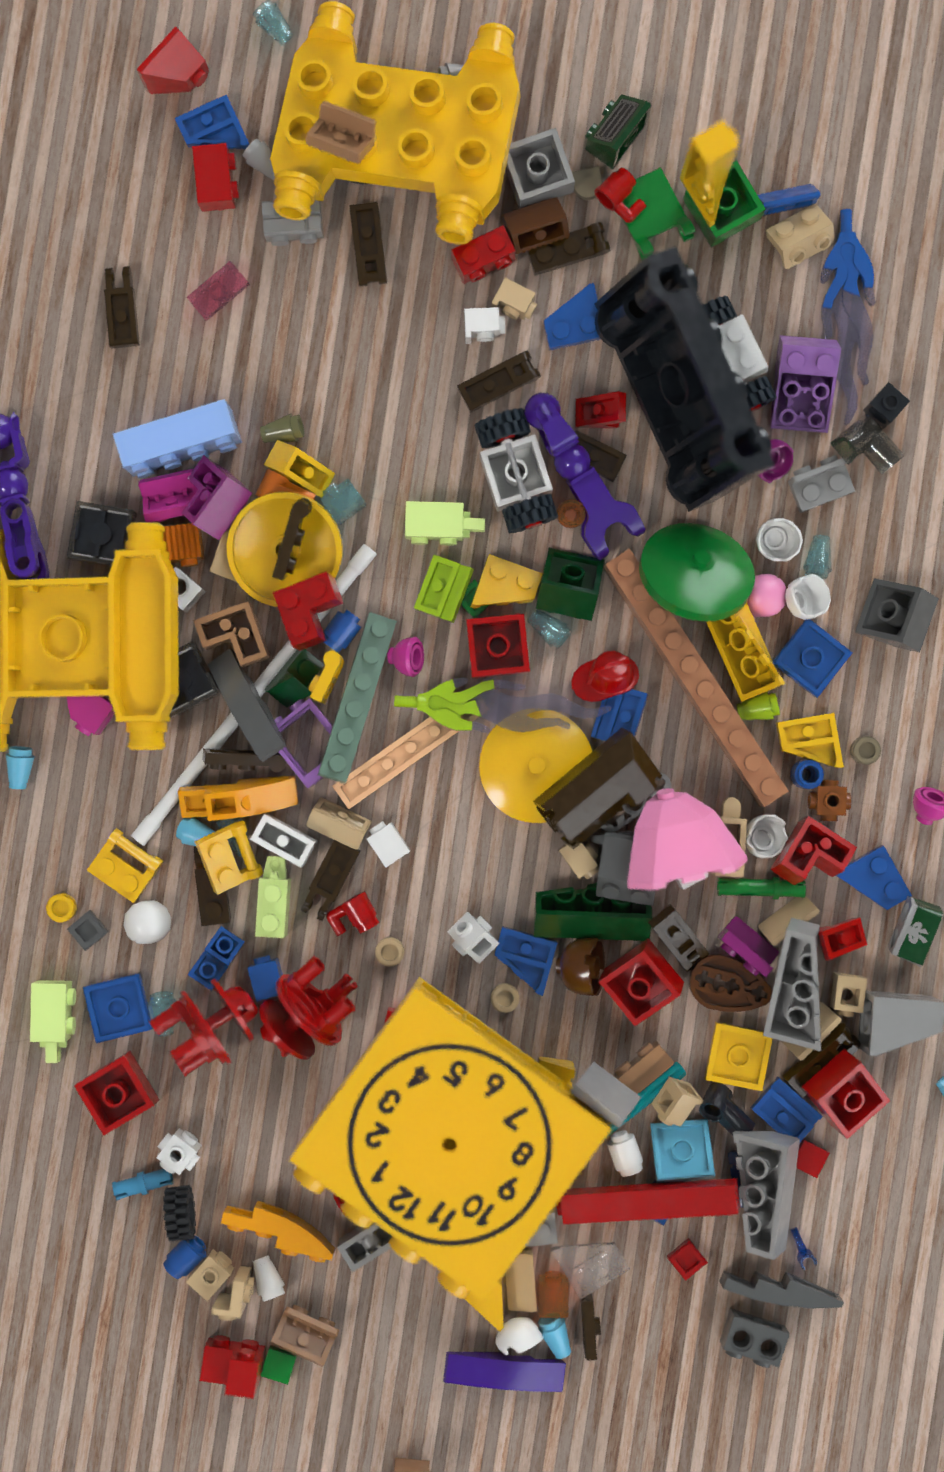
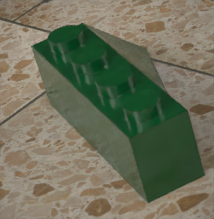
M597 883L587 884L585 889L579 890L567 887L536 892L534 937L645 941L648 938L650 939L651 926L648 922L653 918L652 905L596 896Z

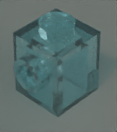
M346 479L339 485L333 483L322 492L324 496L320 499L324 505L323 507L331 514L339 526L367 506L349 479Z

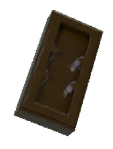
M592 1293L582 1294L580 1299L585 1359L587 1361L597 1360L596 1335H601L600 1317H594Z

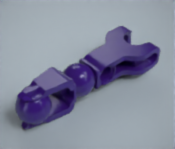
M549 393L533 395L525 406L526 420L532 427L538 430L546 451L550 456L555 457L554 465L556 471L561 477L567 479L566 483L584 513L580 535L594 557L602 560L609 554V548L607 547L604 535L606 529L611 524L620 522L630 534L637 537L644 534L646 528L634 506L626 502L614 500L595 468L590 466L589 453L583 446L577 444L579 442L578 436L561 416L559 401Z
M14 412L10 417L0 414V449H5L13 442L15 456L9 462L2 461L0 463V515L5 534V552L9 568L13 574L22 579H49L50 572L46 554L38 535L32 510L27 506L30 503L26 497L29 483L25 474H23V470L29 466L30 460L24 438L21 435L20 420ZM22 508L21 516L17 519H11L13 510ZM40 566V575L36 578H31L30 576L36 574Z

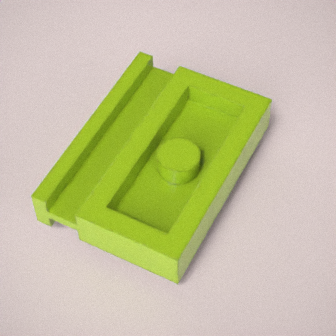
M433 555L414 609L454 623L474 569Z

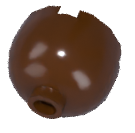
M598 938L576 939L570 942L563 950L562 956L557 958L556 972L561 974L563 984L571 992L585 996L599 995L602 989L598 979L600 969H605L603 944L601 941H598Z

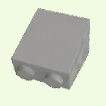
M866 990L863 1013H860L859 1049L869 1056H878L943 1032L944 1002L929 995Z

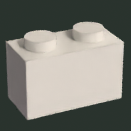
M268 813L263 815L250 838L251 841L299 867H303L318 842Z

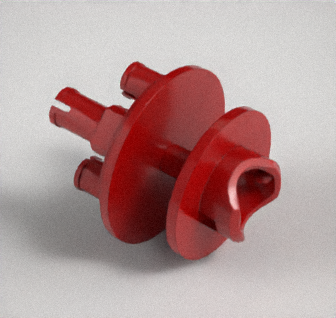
M313 956L298 971H294L291 975L284 974L280 976L276 982V989L282 1003L273 999H267L259 1007L260 1017L263 1025L260 1027L262 1039L275 1044L280 1049L282 1057L291 1054L301 1060H308L314 1055L315 1045L312 1038L324 1045H336L342 1038L341 1022L356 1010L353 1002L346 998L353 990L358 988L356 982L351 984L353 978L349 974H344L330 989L318 990L310 982L325 970V966L319 958Z
M215 978L212 979L210 983L224 1007L207 1019H204L191 998L183 990L180 992L182 997L149 1021L158 1036L180 1021L181 1023L185 1022L192 1037L169 1051L185 1077L204 1063L208 1062L209 1064L215 1059H218L221 1064L226 1063L228 1066L232 1064L229 1056L213 1032L231 1019L235 1021L249 1042L254 1040V1036L247 1024L255 1018L258 1009L250 995L241 986L230 987L224 991Z

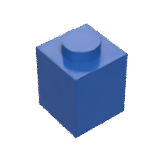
M265 955L253 959L254 964L247 967L256 1001L278 996L276 982L283 975L279 958L271 959L270 955Z

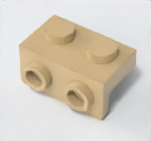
M816 203L766 229L767 238L780 253L782 265L785 269H789L835 244L833 223Z
M239 1267L233 1280L232 1293H219L212 1307V1315H218L219 1319L225 1321L241 1318L246 1304L250 1303L251 1295L254 1293L255 1277H251L252 1267Z

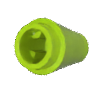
M767 691L736 704L738 714L742 720L774 719L773 716L780 715L776 693L768 694Z

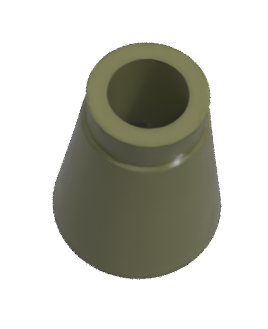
M291 413L260 427L264 443H274L277 440L282 442H298L299 438L305 436L300 415L293 416Z

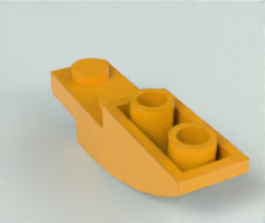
M295 775L238 779L236 784L180 787L178 790L182 818L207 817L208 821L253 816L284 809L299 803Z
M257 1201L253 1211L226 1206L223 1212L221 1224L227 1225L229 1230L243 1232L244 1229L256 1231L255 1235L262 1238H272V1235L277 1236L275 1248L281 1249V1253L285 1255L297 1256L299 1253L308 1255L309 1259L315 1262L324 1263L326 1260L332 1261L335 1247L315 1227L287 1210Z

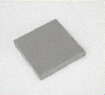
M595 1062L590 1065L570 1091L618 1128L641 1098Z

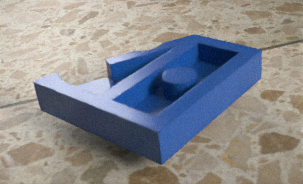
M227 94L175 118L188 148L227 143L229 149H246L250 145Z
M594 283L587 285L543 321L549 351L601 340L595 327V315L597 313L595 303L598 299Z
M883 845L849 863L844 872L836 875V877L851 885L885 910L906 900L907 896H912Z
M502 926L498 938L500 944L496 947L494 955L512 969L521 980L523 979L532 987L538 995L543 996L558 942L544 937H534L533 934Z

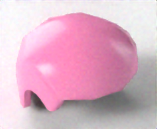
M760 574L755 576V584L747 601L754 617L773 616L778 614L786 605V586L776 575Z

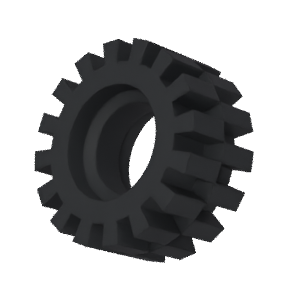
M190 1185L166 1188L164 1191L165 1196L163 1197V1210L168 1240L193 1239L196 1233V1211L194 1209L195 1201H193L192 1188Z

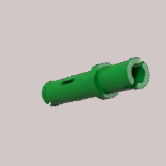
M718 877L717 890L719 891H717V895L770 896L775 900H779V897L805 898L806 881L803 880L793 885L787 880H780L779 877H772V879Z

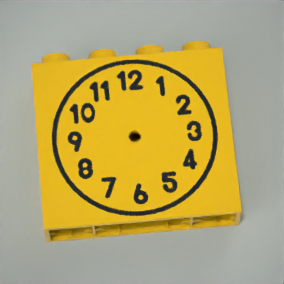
M419 976L299 1140L289 1161L297 1166L293 1171V1175L302 1186L316 1194H321L325 1188H328L345 1202L342 1204L341 1210L353 1223L364 1229H369L373 1223H376L390 1233L392 1238L389 1240V1245L401 1258L410 1263L417 1264L421 1257H423L441 1270L437 1275V1279L452 1295L465 1299L469 1292H471L484 1302L609 1134L611 1123L570 1092L573 1087L566 1084L562 1079Z

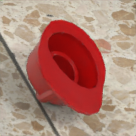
M614 650L601 653L596 659L588 661L577 668L571 680L572 690L577 697L584 701H602L632 690L638 682L639 669L632 659L621 652Z

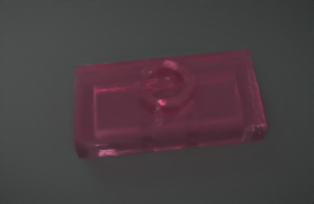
M229 261L186 298L204 320L207 321L247 288L249 282L233 263Z

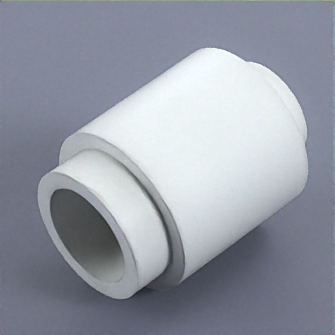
M626 1130L612 1134L610 1136L611 1140L607 1142V1146L615 1169L620 1171L623 1177L640 1172L643 1169L641 1164L643 1158L634 1134L627 1133Z

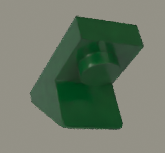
M306 649L296 650L266 687L265 691L287 708L298 700L312 694L307 686L323 668L324 664Z

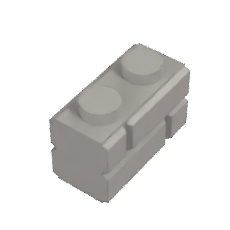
M315 200L314 204L310 206V216L304 220L284 218L274 210V201H262L263 229L266 242H271L274 246H285L289 244L290 240H300V243L312 244L317 242V238H323L320 201Z

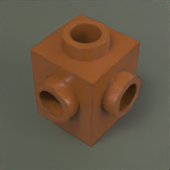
M823 780L821 786H817L812 791H809L808 808L811 809V814L820 815V821H838V816H846V810L851 808V794L847 793V787H839V781ZM831 795L834 796V806H830L827 802L828 797Z

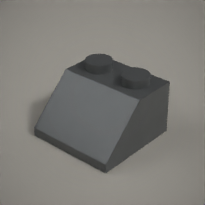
M874 578L855 632L897 648L920 653L939 598L920 587Z
M605 832L596 896L653 906L656 890L628 888L627 881L634 836Z

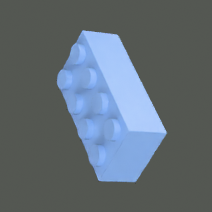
M225 399L113 434L123 468L133 477L138 476V478L152 476L155 474L154 470L165 467V470L178 468L182 465V461L188 459L200 461L203 455L209 457V453L220 450V453L232 451L237 448L236 444L242 443L232 409Z

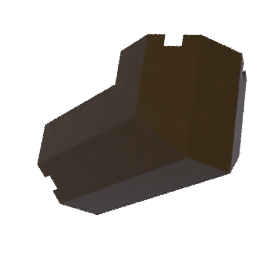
M622 727L533 802L537 805L538 812L555 833H563L562 841L574 850L614 815L623 811L622 805L628 803L632 808L650 796L658 786L655 779L660 780L662 774L631 731Z

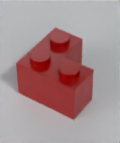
M326 571L273 592L291 647L301 651L326 641L317 614L344 604L334 576Z
M807 816L797 823L770 870L793 885L805 880L813 865L829 876L834 877L844 872L857 847L812 817Z
M215 1335L213 1338H208L204 1346L199 1381L226 1385L224 1395L254 1399L261 1379L265 1346L259 1345L258 1341L250 1339L242 1340V1342L230 1341L229 1337L223 1335Z

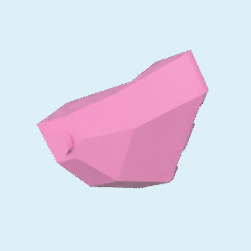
M670 788L657 791L656 795L646 801L635 826L627 881L628 888L658 890L666 888L668 882L680 878L684 884L706 879L705 873L707 872L732 873L747 862V855L712 808L686 792H674V789Z

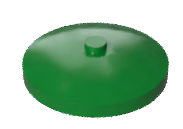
M678 523L658 530L646 542L639 561L640 578L649 595L669 612L695 621H717L734 615L747 603L755 584L754 567L743 547L724 532L702 524Z

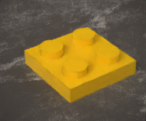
M715 1022L704 1079L762 1091L773 1038L763 1036L764 1031Z

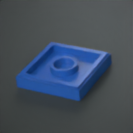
M806 619L773 659V663L812 696L818 698L853 652L811 619Z
M140 973L83 987L96 1043L153 1029L149 1023L152 1019Z

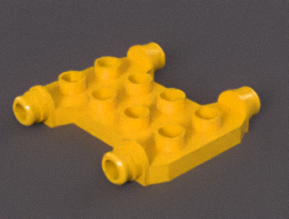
M327 1L320 4L318 16L309 28L308 38L294 54L270 161L275 175L274 185L276 187V199L273 203L274 210L280 216L291 220H304L308 218L311 213L310 206L314 204L315 200H324L325 194L335 179L436 193L438 223L436 224L435 232L438 237L452 244H466L470 242L473 238V229L477 224L484 225L487 216L499 203L521 98L513 57L514 33L510 28L500 23L490 22L481 25L477 32L478 38L475 39L473 46L470 48L468 59L457 76L359 63L356 58L357 47L353 37L352 24L355 19L354 12L347 5L337 1ZM323 101L367 116L376 121L374 146L360 164L306 145V134L318 121L320 105Z
M147 522L129 524L126 527L128 541H125V550H115V557L109 576L92 578L16 580L15 574L9 568L5 552L4 529H0V752H6L9 749L7 735L10 734V725L13 724V718L11 717L17 699L38 697L109 696L116 715V722H126V733H129L127 747L130 750H163L166 747L164 732H167V722H170L169 714L179 695L178 577L170 563L169 552L166 551V542L163 541L165 527L162 524Z

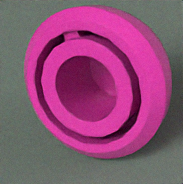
M409 637L398 642L395 647H390L387 653L388 663L394 664L400 673L409 677H416L424 663V648L421 641L417 637Z
M921 787L915 790L913 806L917 812L916 819L920 823L932 825L934 821L944 818L943 792L931 787Z

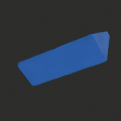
M806 184L758 194V197L766 209L763 214L765 216L811 206L819 199L820 191L812 184Z

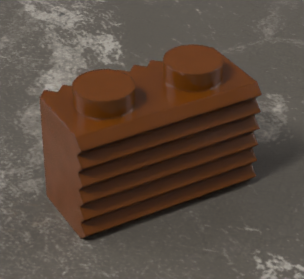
M558 197L543 200L539 203L503 214L505 229L518 255L520 252L530 251L531 248L536 249L537 246L541 248L542 245L552 244L553 241L563 240L564 237L568 239L570 236L566 213Z

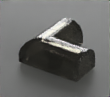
M870 414L863 415L830 442L848 465L864 453L881 474L885 473L905 456Z

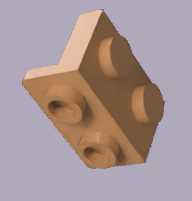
M323 101L320 105L318 121L306 134V145L360 164L374 146L376 121L367 116Z
M657 1041L652 1044L648 1042L636 1052L637 1057L630 1063L628 1061L623 1062L614 1071V1077L636 1094L644 1090L674 1064V1061Z
M293 1305L292 1308L287 1306L270 1344L323 1367L340 1330L334 1328L335 1323L329 1319L319 1317L317 1320L308 1316L309 1311L300 1306Z

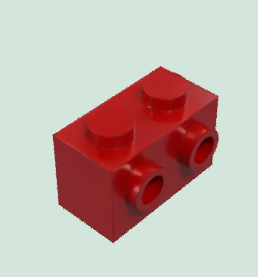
M504 225L474 238L466 244L451 249L452 261L463 284L470 281L472 283L477 282L493 270L507 268L515 261L516 250Z

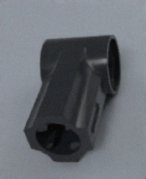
M721 1083L710 1084L703 1098L704 1101L699 1107L700 1114L711 1122H719L732 1136L734 1131H753L755 1123L732 1101L733 1094L730 1088Z

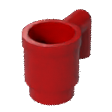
M621 167L616 172H612L594 190L598 201L608 210L615 211L626 223H631L646 208V204L641 199H638L630 208L623 203L636 185L635 178L625 168Z
M365 891L327 913L326 918L337 937L347 931L340 920L345 915H347L352 926L356 927L360 934L380 923L376 916L377 912Z

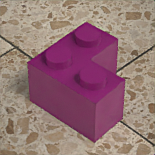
M203 455L187 478L199 490L182 514L193 525L219 540L230 528L231 522L239 511L246 506L252 492L228 470Z

